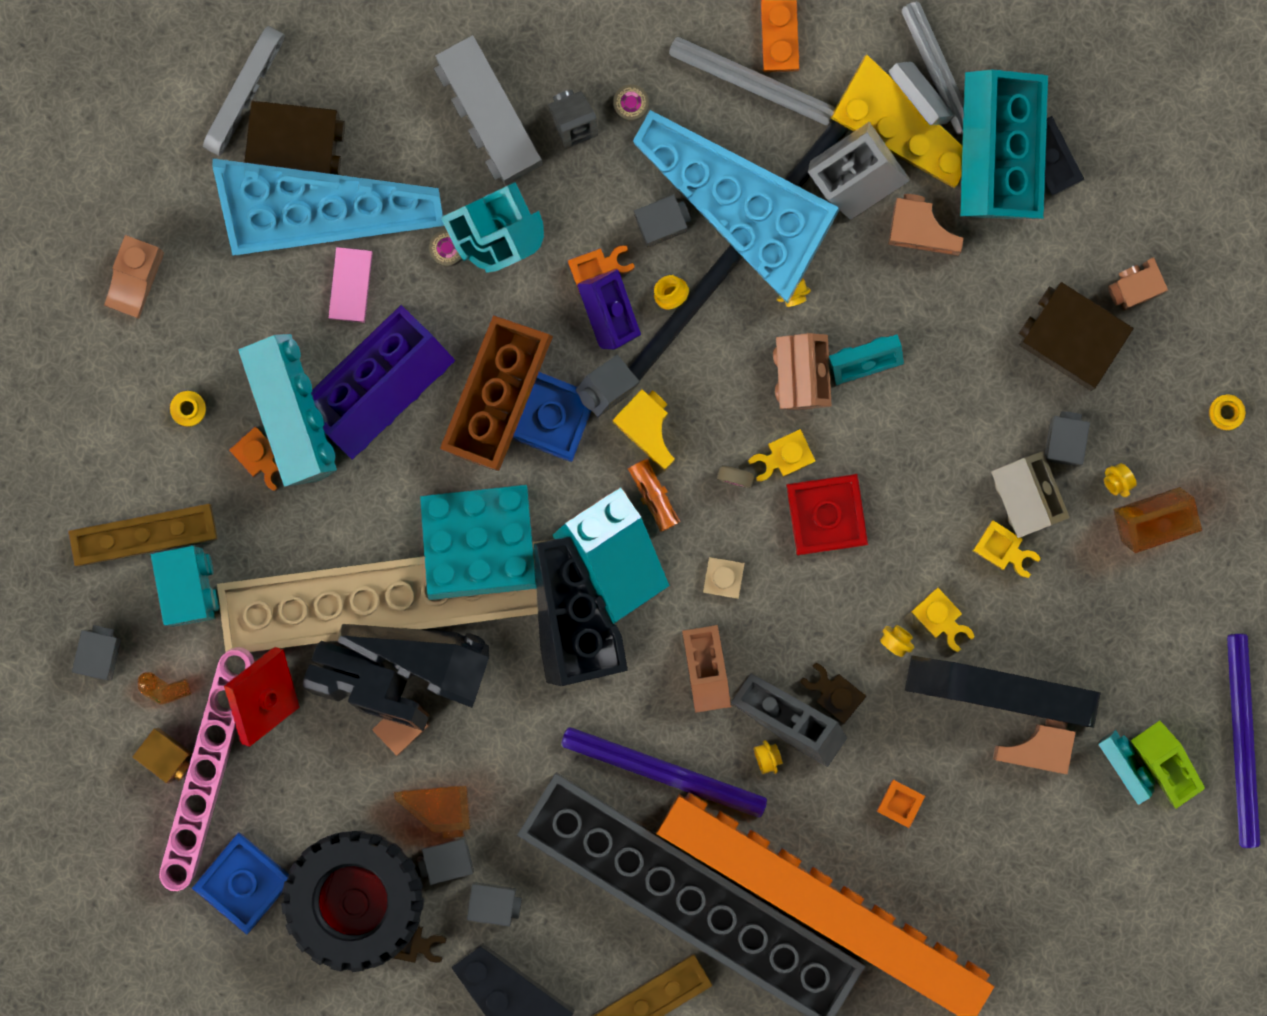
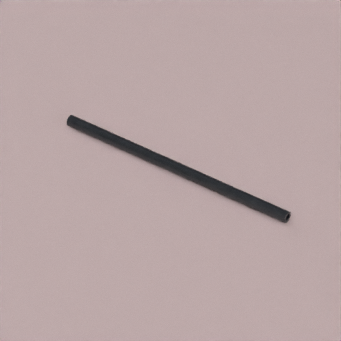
M833 121L785 180L802 187L810 177L808 173L810 161L838 143L849 129ZM731 244L689 293L686 300L674 311L629 365L628 368L639 381L743 258Z

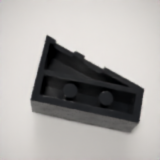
M484 943L462 957L451 967L485 1016H572L575 1012L572 1007L558 999Z

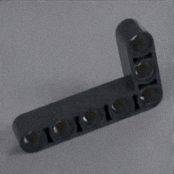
M912 655L904 690L1091 728L1095 727L1101 692L962 663Z

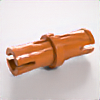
M648 458L629 467L628 471L642 495L640 500L643 505L646 504L659 531L663 532L680 523V519L677 517L666 496L668 491L665 486H661Z

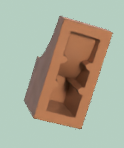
M904 194L903 199H896L888 245L959 256L962 251L964 238L949 233L938 224L932 213L933 204L926 203L925 197Z
M125 235L112 267V281L104 306L139 319L164 252L159 247Z
M718 625L682 631L695 713L731 707Z
M1046 719L1045 726L1036 724L1035 732L1025 741L1012 746L995 745L993 760L1068 774L1075 732L1066 730L1068 723Z

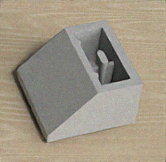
M870 122L812 159L808 168L809 175L827 200L839 207V210L850 220L910 181Z

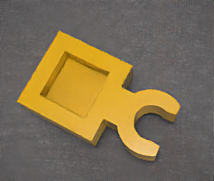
M801 429L769 443L768 447L772 454L768 456L756 454L748 460L749 465L758 461L766 465V472L756 477L757 482L767 480L772 475L773 470L779 468L784 477L816 462Z
M994 520L990 522L972 550L1001 570H1004L1010 562L1013 564L1015 572L1023 578H1029L1031 575L1022 568L1023 559L1031 558L1035 562H1039L1041 559L1034 551H1021L1018 549L1023 539L1017 538L1016 534Z
M938 587L911 611L934 638H937L944 632L947 635L948 646L955 652L961 650L954 641L957 633H965L970 640L975 637L969 627L958 625L955 622L962 613Z

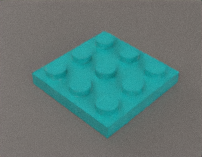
M527 485L420 496L427 595L429 600L536 589Z

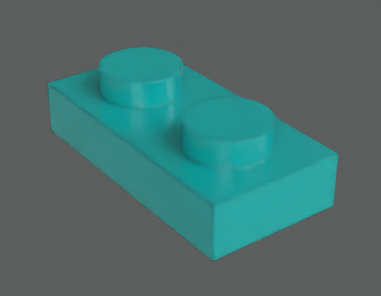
M898 334L890 337H878L870 343L855 348H843L837 353L829 355L831 372L836 385L904 364L902 345Z
M1116 730L1103 737L1098 745L1139 805L1149 799L1154 793V778L1145 766L1140 767L1133 757L1135 750L1128 738L1124 735L1120 737Z

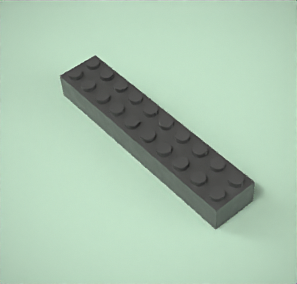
M557 772L517 835L806 1016H835L865 968L864 963Z

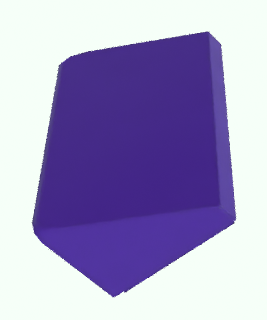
M618 269L577 284L597 343L601 349L615 350L641 335Z

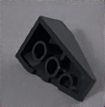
M566 536L534 543L540 650L546 683L566 686L628 671L622 635L617 625L613 624L602 597L597 594L591 583L589 572L571 538Z
M342 624L339 630V643L375 662L388 660L392 662L394 668L399 670L398 674L406 678L419 676L430 682L427 688L430 691L468 707H473L489 660V645L485 644V641L479 636L471 633H466L464 636L457 632Z

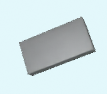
M913 62L896 63L888 71L889 75L929 125L947 124L955 116Z

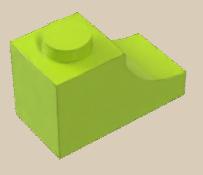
M1160 720L1131 740L1141 761L1176 809L1205 789L1182 744Z

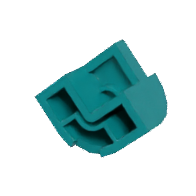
M516 182L441 217L455 249L463 261L470 260L477 267L485 269L486 273L498 271L534 254L541 247L544 238V225L540 212L537 211L530 214Z

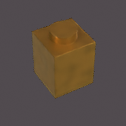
M154 728L132 758L165 783H171L174 778L180 781L187 774L190 765L188 760L193 753L160 728Z

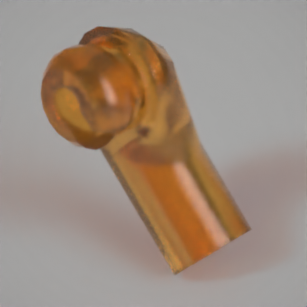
M144 672L137 680L140 693L159 705L192 695L186 678L168 684L152 672Z

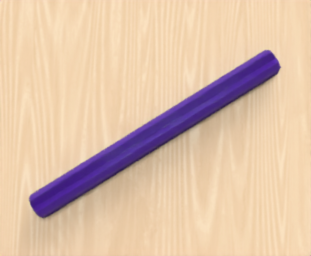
M1243 633L1230 634L1227 637L1239 845L1242 848H1257L1260 846L1248 636Z
M571 727L565 730L561 745L569 750L755 817H761L767 805V799L763 796Z

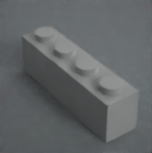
M472 35L435 55L439 66L435 67L434 70L443 87L451 85L456 95L451 101L460 118L468 116L473 126L468 132L477 149L484 146L490 156V159L486 160L485 163L494 180L501 177L504 184L507 185L542 166V159L474 36Z

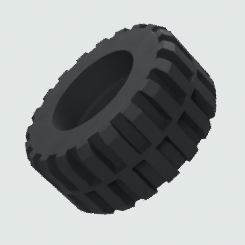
M355 830L332 834L305 849L298 860L291 866L290 874L287 881L284 882L282 893H284V902L281 903L282 914H285L287 920L285 926L289 935L292 934L297 941L295 945L302 953L305 951L312 957L311 960L317 964L327 965L331 967V970L340 972L343 970L360 972L365 969L376 968L394 958L403 950L418 929L421 921V912L424 907L421 877H418L415 870L416 866L411 858H408L402 852L403 849L396 843L386 840V837L376 833L371 834ZM357 866L370 870L382 881L387 893V909L383 919L373 930L361 935H346L334 930L325 921L320 911L319 896L325 880L333 872L344 867Z

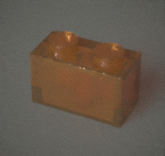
M1181 487L1113 509L1121 542L1134 553L1202 531L1195 498Z

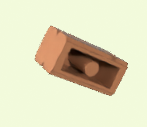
M807 333L776 337L777 347L773 351V360L778 367V383L775 387V396L780 403V409L805 410L831 407L828 335Z

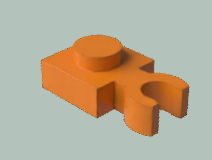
M627 246L616 247L611 255L604 258L602 250L598 249L568 260L576 286L584 280L618 269L620 274L632 272L635 269L633 263L621 266L617 262L619 255L628 252Z
M255 426L229 451L253 477L262 471L265 474L264 481L267 487L277 491L279 488L273 483L272 476L274 473L279 472L277 464L273 461L275 458L269 440Z

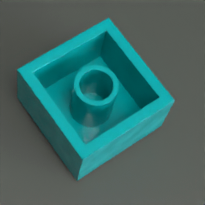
M196 546L150 554L164 626L176 627L216 619L215 611L220 610L217 590L210 588L208 579L209 575L214 574L210 554H205L203 548Z

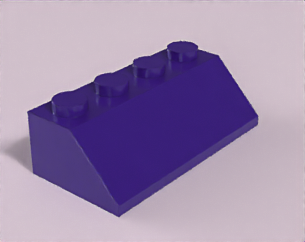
M400 305L312 390L311 394L315 406L321 412L324 420V432L353 460L361 451L367 448L375 437L387 426L391 425L400 413L413 401L417 400L425 389L443 375L447 368L456 360L424 326Z

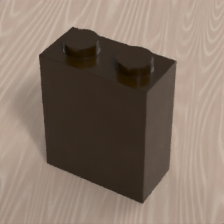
M251 101L244 163L339 175L341 156L335 154L337 142H343L345 121L340 120L338 111L333 109Z
M1060 282L1055 289L1049 286L1042 295L1038 305L1043 308L1037 318L1034 319L1029 316L1018 333L1024 337L1019 346L1083 387L1093 391L1134 328L1063 282Z

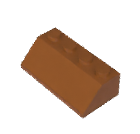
M493 315L441 444V450L487 469L500 471L552 341V335Z

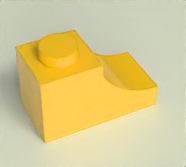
M641 389L612 421L656 464L666 471L675 461V458L667 450L662 437V424L668 416L664 408L668 404L653 390L647 394Z

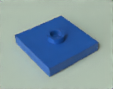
M539 372L512 440L572 462L591 410L582 403L580 395L576 392V386Z
M239 832L192 889L245 934H249L282 894L284 882L287 881L289 873Z

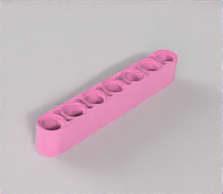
M241 647L228 650L221 656L218 662L160 868V881L170 891L185 889L193 880L198 868L237 730L231 708H224L218 702V694L220 691L225 690L224 685L238 675L228 669L227 661L230 656H239L245 662V669L254 663L253 655ZM218 725L225 730L226 739L224 742L215 743L211 741L208 736L210 726ZM209 760L215 765L216 774L214 777L208 778L200 774L198 770L200 761ZM191 795L202 796L206 802L205 811L196 812L192 810L188 803L189 797ZM187 829L195 834L197 840L194 846H185L180 842L179 832L181 830ZM179 864L183 866L187 873L186 879L182 881L173 879L169 873L170 865Z

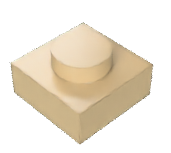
M709 557L703 593L739 599L745 563Z

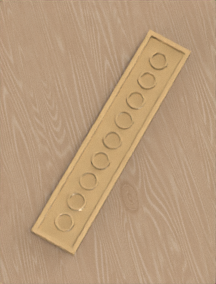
M536 541V542H533V551H534V543H539V542H544V541ZM425 556L217 584L225 652L235 647L244 648L249 652L271 650L274 647L287 648L317 644L320 641H338L339 630L342 624L423 630L538 614L537 589L429 600L427 595Z

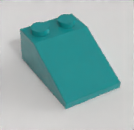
M621 487L565 523L552 535L554 539L566 536L571 538L589 572L591 583L597 594L602 597L606 604L605 609L613 624L670 586L643 520Z

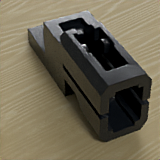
M324 641L319 642L311 661L322 664L323 668L309 664L303 681L305 689L314 695L337 702L349 697L348 703L360 712L424 731L428 717L418 710V703L401 697L407 683L403 677L397 672L385 668L382 662H375L354 650Z

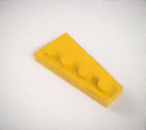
M866 54L835 108L831 119L852 131H856L870 122L892 154L955 188L962 177L963 146L941 125H929L897 83Z

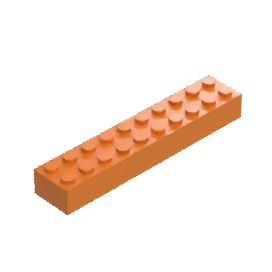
M688 792L686 797L678 794L657 829V835L957 1016H978L995 987L988 981L990 974L969 960L965 966L958 963L956 960L959 955L939 942H936L934 947L925 943L927 936L911 925L905 923L903 928L895 925L893 922L896 917L874 904L872 909L862 905L864 898L843 885L841 891L832 887L833 879L814 867L811 868L810 872L799 867L802 861L785 849L781 848L779 853L769 849L770 841L750 829L747 835L736 829L739 823L722 811H719L717 816L706 811L705 809L708 804L690 792Z

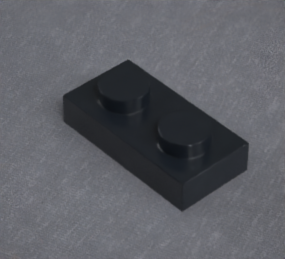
M1053 116L1047 118L1045 183L1053 197L1085 179Z

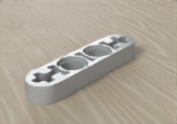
M270 26L264 29L205 137L203 148L218 156L223 154L243 117L240 115L243 108L247 109L260 86L257 82L260 77H265L283 44L285 34Z

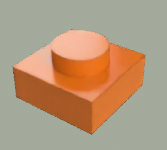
M892 779L876 811L910 828L925 796Z

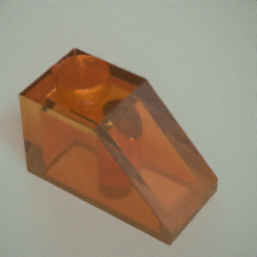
M468 785L394 792V798L399 804L431 831L442 832L443 838L464 837V830L472 828Z

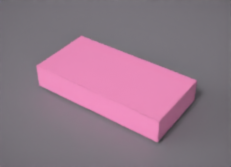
M336 247L329 319L365 323L372 251Z

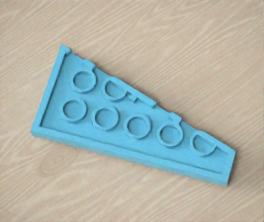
M650 110L633 140L636 147L788 304L838 214L839 207Z
M213 159L212 167L232 256L444 226L441 219L443 211L439 188Z

